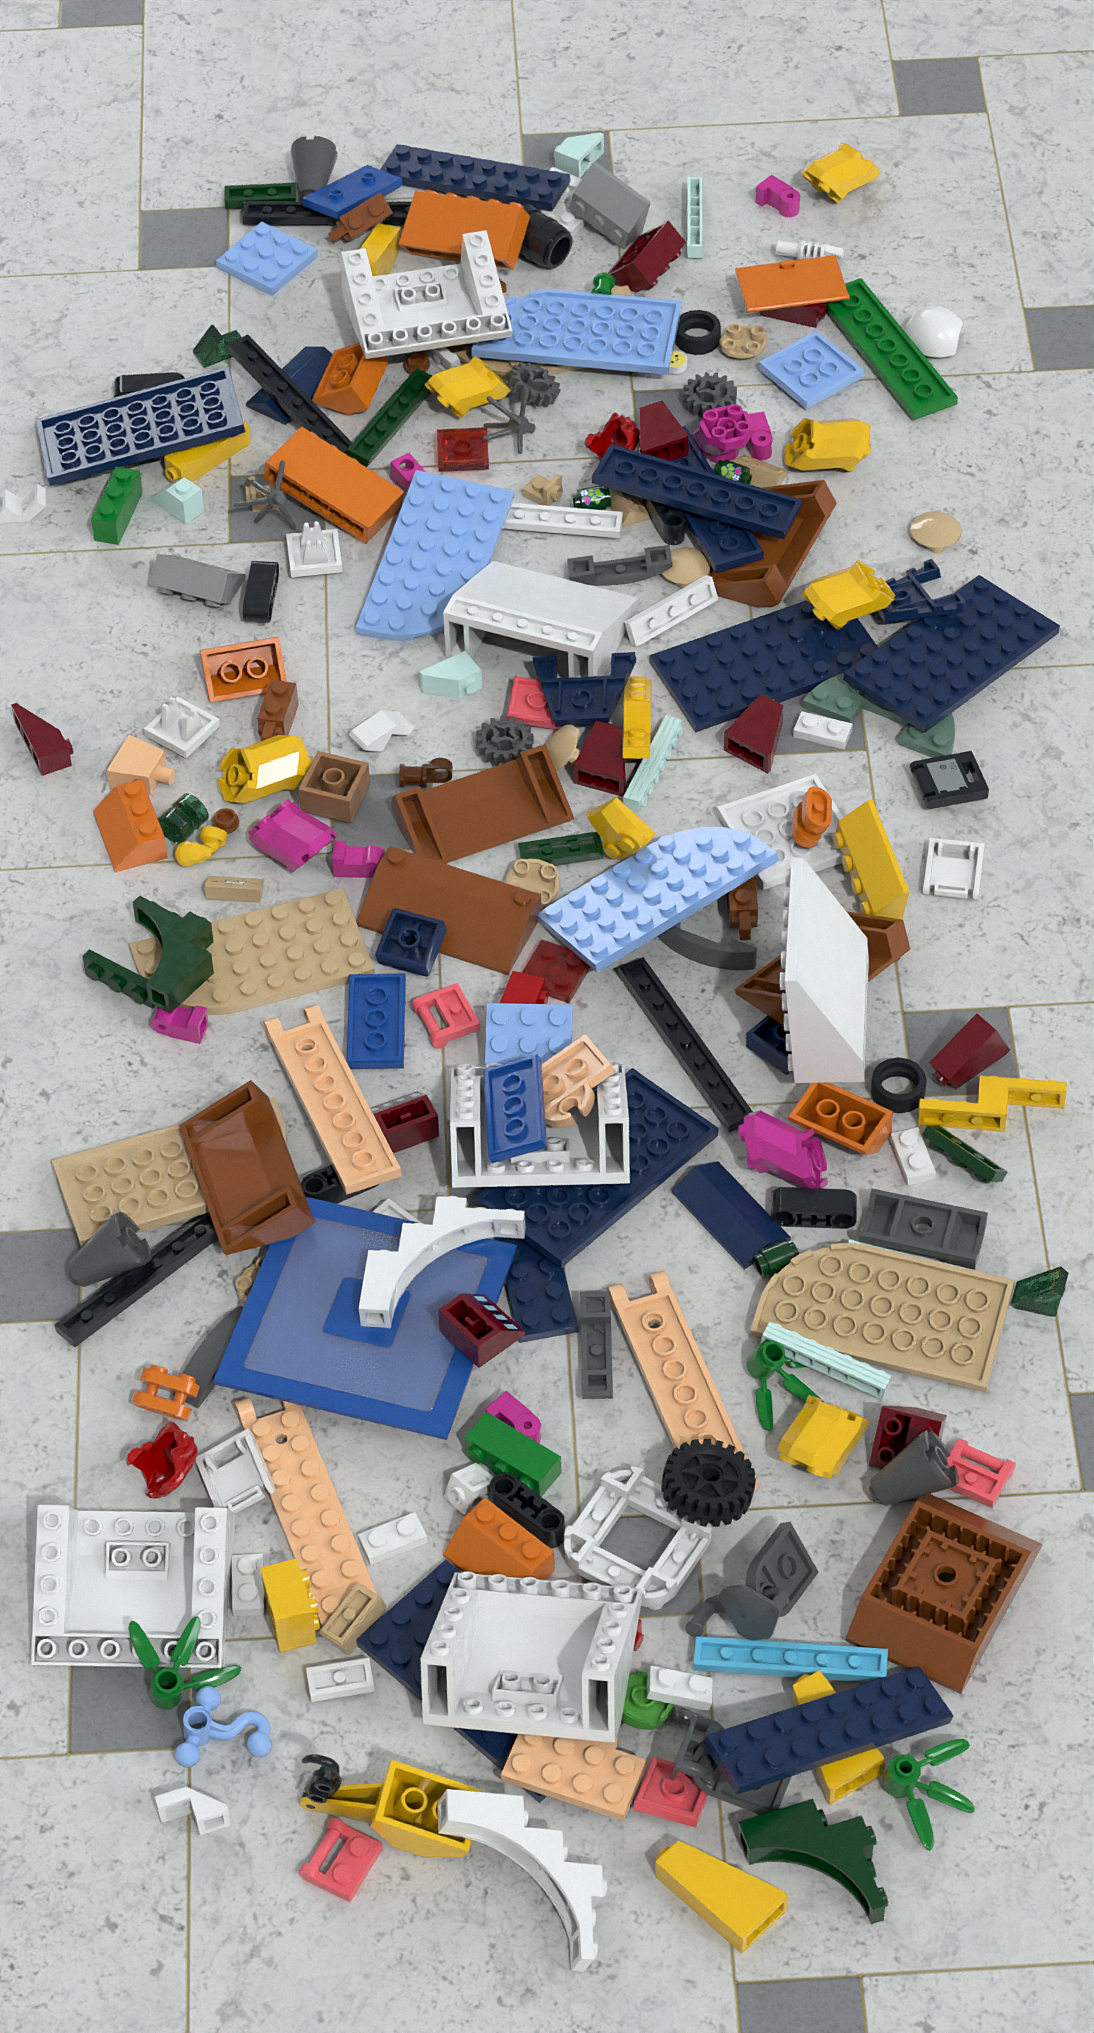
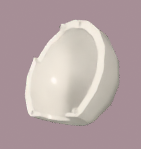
M929 306L917 311L908 320L904 331L923 355L942 358L956 354L959 338L963 333L964 323L951 309L943 306Z

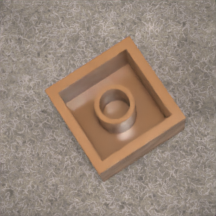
M317 751L298 789L300 809L307 813L352 823L370 787L369 763Z

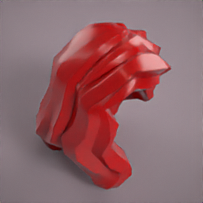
M615 412L605 424L603 432L588 434L584 445L595 453L601 461L611 444L634 451L639 442L640 430L637 428L636 422L632 421L630 417L625 418L622 414L620 416Z
M170 1421L160 1430L154 1442H146L139 1448L132 1449L126 1457V1463L128 1466L132 1464L142 1471L148 1487L145 1494L150 1499H158L167 1496L181 1485L195 1463L198 1449L194 1442V1437L189 1436L187 1432L181 1431L174 1422Z

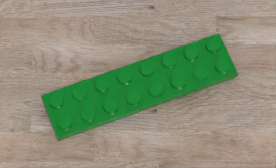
M862 278L845 283L850 299L824 303L827 305L829 315L913 420L957 405V395Z

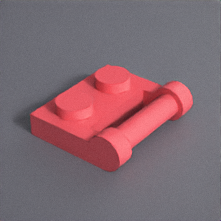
M458 983L417 997L411 1003L414 1012L420 1015L431 1035L430 1041L434 1048H442L449 1041L480 1030V1022ZM430 1007H437L448 1028L440 1030L429 1010Z
M959 1438L950 1452L951 1456L947 1457L949 1467L955 1465L957 1468L959 1484L949 1489L993 1508L1007 1481L1013 1475L1016 1463L1008 1459L1006 1461L998 1459L969 1446L967 1441ZM964 1456L970 1460H973L979 1464L991 1468L999 1473L996 1474L994 1472H991L985 1468H982L976 1464H973L967 1460L962 1459V1457Z
M331 1818L326 1827L327 1833L309 1862L303 1863L298 1874L305 1881L351 1902L383 1850V1845L381 1842L348 1827L343 1821ZM338 1838L346 1841L326 1874L319 1872L320 1867Z

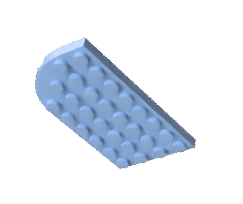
M554 289L529 291L528 296L517 299L512 296L505 300L513 331L512 337L474 342L472 346V357L476 355L480 358L668 375L682 301Z
M416 470L357 622L356 634L391 641L414 640V637L428 634L432 637L444 632L443 612L452 595L484 569L492 560L514 499V491Z
M705 827L665 835L601 875L593 878L588 883L570 892L565 897L547 906L537 915L538 922L598 973L779 861L778 854L757 837L732 828Z

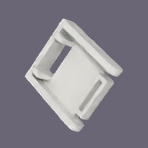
M930 838L923 894L929 895L930 889H935V896L967 899L968 893H972L973 900H978L985 843ZM942 852L969 855V860L942 857Z
M249 1429L240 1432L196 1458V1463L214 1508H228L236 1514L265 1498L264 1488L270 1494L277 1491L255 1436ZM238 1449L244 1453L218 1468L216 1461Z

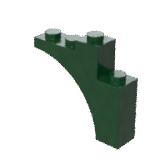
M139 896L133 901L135 922L150 931L162 948L159 965L151 978L146 982L148 999L150 1003L172 1013L214 974L212 954L206 950L214 942L212 924L205 917H200L190 911L182 918L177 913L159 906L156 902Z
M810 1799L738 1822V1838L749 1865L763 1862H785L817 1870L831 1877L849 1891L859 1902L871 1924L884 1921L885 1907L888 1906V1899L883 1887H877L874 1880L876 1870L871 1860L873 1846L877 1845V1840L871 1826L866 1827L862 1815L828 1826L824 1811L822 1809L817 1810L814 1800Z

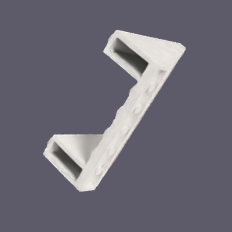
M487 231L462 234L461 264L374 277L372 276L366 248L341 252V290L345 307L365 359L512 337L513 331Z
M492 561L452 595L443 612L446 657L450 658L466 651L473 659L488 631L568 652L569 678L604 676L611 662V653L616 652L626 632L624 622L634 616L639 606V598Z
M803 857L791 858V869L786 870L785 875L786 887H790V890L784 891L785 907L789 908V910L783 911L784 928L788 927V930L782 931V946L787 948L786 951H781V968L785 969V972H780V990H786V993H782V1010L788 1011V1013L784 1014V1031H790V1034H786V1051H792V1054H788V1071H794L795 1083L865 1082L869 969L868 940Z
M608 1060L616 1072L592 1088L595 1094L594 1106L586 1117L581 1114L578 1106H575L568 1110V1113H571L576 1122L575 1125L556 1128L546 1124L547 1148L496 1163H491L488 1158L483 1069L500 1064L490 1063L486 1067L460 1064L457 1067H451L450 1134L452 1188L630 1183L629 1114L624 1063Z
M38 1505L31 1665L143 1667L133 1646L128 1629L129 1623L135 1621L145 1632L160 1659V1664L157 1665L158 1668H172L175 1663L171 1661L173 1651L189 1621L193 1617L198 1616L201 1625L194 1650L186 1666L180 1665L179 1668H222L232 1574L231 1556L234 1552L235 1514L228 1508L195 1507V1513L78 1511L70 1505Z
M469 1571L455 1572L421 1656L423 1724L615 1743L621 1725L642 1603V1589L631 1588L626 1585L616 1587L593 1582L582 1584L571 1583L566 1580L548 1581L538 1580L534 1577L514 1578L506 1577L502 1574L481 1575Z

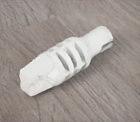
M778 239L776 255L794 257L797 260L836 255L838 264L842 265L844 249L826 243L820 245V242L813 244V241L806 243V240H802L797 243Z

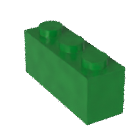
M115 467L91 518L94 541L119 545L143 494L139 470Z
M488 1412L484 1413L464 1437L465 1454H467L470 1460L478 1464L482 1463L490 1468L495 1475L500 1473L513 1475L541 1497L562 1473L560 1455Z

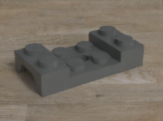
M872 1188L863 1229L859 1232L858 1242L946 1260L948 1264L975 1270L987 1226L988 1212ZM924 1223L929 1225L931 1229L920 1231L915 1226Z

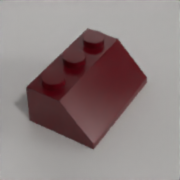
M668 220L639 235L608 274L614 277L616 286L628 285L630 291L636 293L645 288L650 290L658 283L657 278L669 270L670 266L668 264L681 255L682 252L680 250L686 244V241Z

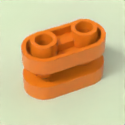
M819 787L809 788L803 796L802 802L793 811L792 836L801 847H815L822 833L831 824L832 799L825 790Z
M152 1364L150 1369L143 1368L139 1381L147 1384L144 1393L135 1391L131 1404L157 1414L188 1422L192 1409L184 1404L187 1397L193 1399L197 1397L200 1386L195 1384L196 1378L183 1373H179L178 1377L168 1375L167 1369ZM158 1389L175 1393L173 1401L157 1397Z

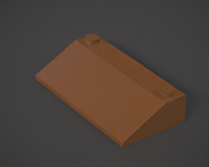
M825 480L762 487L763 489L801 499L802 508L784 540L751 530L764 551V559L719 573H715L714 569H712L709 576L713 579L717 596L754 607L779 605L837 504Z
M545 744L520 752L516 760L424 791L419 786L396 794L390 803L398 825L413 854L445 864L575 819Z
M389 846L377 866L356 923L358 927L383 934L393 908L442 920L447 932L438 953L509 975L538 923L537 915L542 911L541 894ZM413 939L410 944H414L416 940Z
M846 911L868 940V982L892 963L900 960L901 956L910 950L903 920ZM780 954L734 990L737 996L784 1026V1014L788 1013V1011L782 1010V993H786V990H780V972H785V969L781 968Z
M248 1081L179 1125L225 1255L292 1238L315 1223L270 1099L253 1081Z

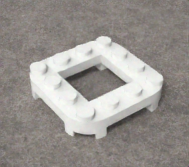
M632 1466L631 1470H621L612 1474L608 1471L602 1476L601 1486L573 1526L568 1525L565 1530V1563L575 1573L594 1583L616 1587L626 1585L631 1588L642 1589L641 1606L658 1610L677 1594L710 1545L713 1532L712 1523L708 1521L707 1527L700 1526V1520L698 1519L692 1524L687 1522L688 1515H685L683 1518L677 1516V1509L672 1511L668 1507L669 1501H664L661 1485L644 1477L643 1469ZM627 1506L678 1531L653 1568L649 1567L647 1571L599 1547Z

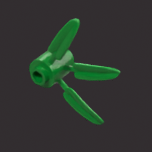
M766 1341L760 1344L748 1356L746 1361L748 1372L754 1378L761 1380V1388H758L755 1392L756 1406L761 1425L768 1431L773 1429L772 1393L767 1389L766 1380L775 1372H778L785 1379L783 1386L806 1403L808 1395L820 1398L795 1375H788L781 1368L784 1363H789V1367L793 1369L807 1366L785 1357L783 1346L775 1341Z
M198 1616L193 1617L189 1621L173 1651L171 1661L175 1663L172 1669L164 1668L159 1670L157 1665L160 1664V1659L145 1632L137 1622L131 1621L129 1623L130 1638L143 1667L147 1670L152 1668L154 1672L151 1680L150 1698L153 1704L160 1709L176 1707L181 1701L183 1690L194 1687V1690L198 1692L200 1688L205 1686L217 1687L232 1680L241 1672L242 1667L239 1665L226 1666L195 1675L191 1678V1682L183 1684V1678L177 1671L180 1665L186 1666L194 1650L201 1625Z
M955 1739L932 1747L925 1751L926 1758L919 1762L909 1755H897L890 1761L883 1777L884 1788L891 1796L896 1798L908 1796L907 1810L922 1845L928 1851H931L934 1846L932 1825L923 1800L920 1798L915 1799L913 1790L917 1787L927 1791V1796L967 1813L975 1812L973 1803L952 1788L936 1781L930 1782L929 1785L918 1781L921 1775V1767L927 1764L937 1766L969 1749L970 1744L965 1739Z

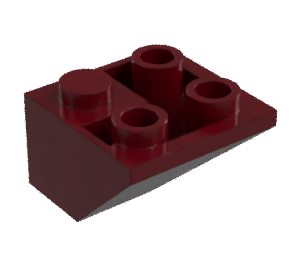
M882 1406L869 1466L882 1469L920 1433L928 1430V1433L930 1431L934 1432L942 1440L947 1415L917 1407Z

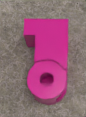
M770 175L756 186L755 203L762 207L768 204L779 210L782 216L794 217L798 215L800 210L801 195L787 183Z
M764 411L751 413L749 416L754 424V434L749 439L751 444L750 454L752 458L760 461L767 460L772 456L771 445L773 442Z
M410 452L390 463V479L395 484L399 483L407 492L415 471H426ZM405 463V467L401 469L400 465Z
M335 840L332 857L334 877L373 878L377 866L385 854V850L375 845L365 848L346 846V841Z
M195 1005L194 1009L178 1006L172 1013L158 1007L151 1020V1027L156 1032L171 1038L197 1044L201 1043L209 1026L207 1008Z
M505 1391L485 1409V1412L490 1413L540 1443V1420L508 1391Z

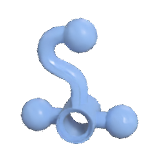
M205 1686L200 1688L196 1694L195 1700L198 1706L191 1707L184 1714L183 1735L186 1742L179 1744L174 1756L179 1765L190 1768L196 1765L200 1759L198 1747L205 1746L210 1740H230L237 1736L247 1725L252 1724L258 1730L248 1738L247 1749L253 1756L263 1757L272 1748V1741L269 1737V1722L264 1715L251 1711L242 1713L227 1726L213 1722L210 1712L219 1706L221 1696L216 1688ZM194 1724H202L205 1727H203L202 1729H194L191 1726Z

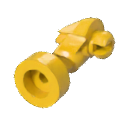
M203 826L199 836L202 845L196 842L182 841L175 850L174 856L183 867H191L196 863L205 862L207 859H211L212 855L219 848L226 845L228 833L217 827Z

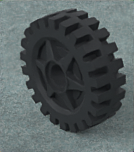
M698 1439L692 1440L690 1445L687 1442L682 1443L680 1449L676 1447L672 1451L665 1464L661 1484L664 1501H669L668 1507L672 1511L677 1509L676 1515L680 1518L688 1515L687 1522L692 1524L698 1519L700 1520V1526L707 1527L708 1521L712 1523V1527H719L721 1520L725 1526L729 1525L733 1519L737 1521L741 1518L742 1514L745 1515L751 1504L756 1484L755 1470L751 1468L752 1463L749 1459L744 1460L745 1454L741 1451L734 1453V1446L729 1444L726 1448H723V1442L719 1440L716 1441L715 1445L711 1444V1439H704L703 1444H700Z

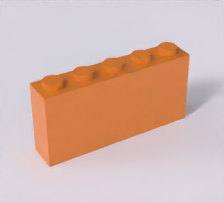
M425 190V192L415 191L399 245L408 254L461 262L462 234L487 231L496 268L514 270L530 215L523 209L524 207L521 204L515 202L502 204L495 199L482 201L474 196L462 198L453 193L441 195L432 190Z
M301 427L265 462L263 479L275 486L280 462L285 461L280 489L365 544L402 508L404 491L397 485L391 484L376 472L369 470L356 459L347 456L338 450L337 447L325 442L315 433L308 431L304 427Z

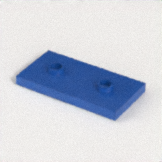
M366 165L303 197V206L338 220L340 219L339 217L381 192L384 196L402 186V178Z
M406 973L349 974L346 1062L350 1069L404 1068Z
M535 1054L483 1069L488 1158L491 1163L547 1148L542 1064L539 1055Z

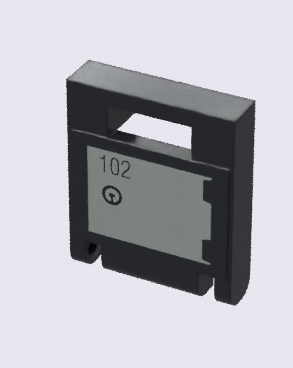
M972 751L913 761L909 766L922 800H925L927 809L988 799L989 788ZM969 770L975 782H969L966 776Z

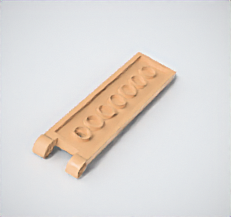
M318 1004L303 1009L307 1024L284 1031L278 1017L263 1021L266 1036L269 1042L272 1043L346 1195L402 1177L401 1168Z
M665 1271L649 1275V1283L653 1295L629 1301L622 1283L607 1287L606 1291H610L611 1308L616 1312L674 1449L676 1447L680 1449V1445L685 1442L690 1445L691 1441L698 1439L700 1444H703L704 1439H711L712 1445H715L716 1441L719 1440L723 1442V1448L730 1444L735 1447L734 1453L741 1451L745 1454ZM655 1322L660 1326L658 1328H650L649 1324ZM756 1479V1484H755V1490H758V1481H757V1479Z
M249 1397L235 1401L236 1413L243 1431L249 1429L254 1434L277 1489L276 1492L272 1494L268 1492L293 1558H297L300 1570L305 1568L307 1570L311 1586L309 1589L311 1595L315 1597L318 1608L317 1616L322 1628L357 1582L377 1594L301 1405L281 1401L284 1411L257 1419ZM283 1437L287 1439L284 1444L276 1442L278 1438Z

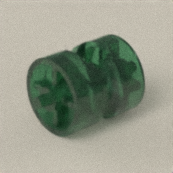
M184 793L172 804L171 808H168L158 818L164 836L171 842L179 845L182 841H186L194 833V830L199 829L208 820L209 814L204 804L197 797Z

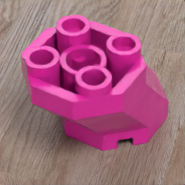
M732 404L705 411L703 419L691 436L703 455L710 457L711 462L717 463L719 460L724 461L726 459L733 460L737 458L739 450L744 448L754 434V424L748 412L743 411L740 405Z
M289 799L277 807L273 813L264 817L248 832L251 836L249 839L256 848L285 864L291 873L299 869L338 836L330 826L302 811L295 801L291 803Z
M761 1110L751 1112L744 1117V1124L738 1126L741 1141L746 1143L748 1150L746 1161L750 1170L757 1169L759 1174L771 1171L803 1188L823 1189L828 1184V1178H822V1171H827V1162L822 1143L818 1137H811L815 1133L812 1128L801 1131Z

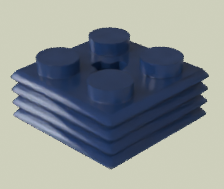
M393 908L375 952L377 962L385 966L428 977L447 932L444 921ZM413 939L416 940V942L412 945L406 944L411 943Z
M767 1015L746 1033V1047L785 1075H789L792 1072L788 1071V1054H792V1051H786V1034H790V1031H784L782 1024Z

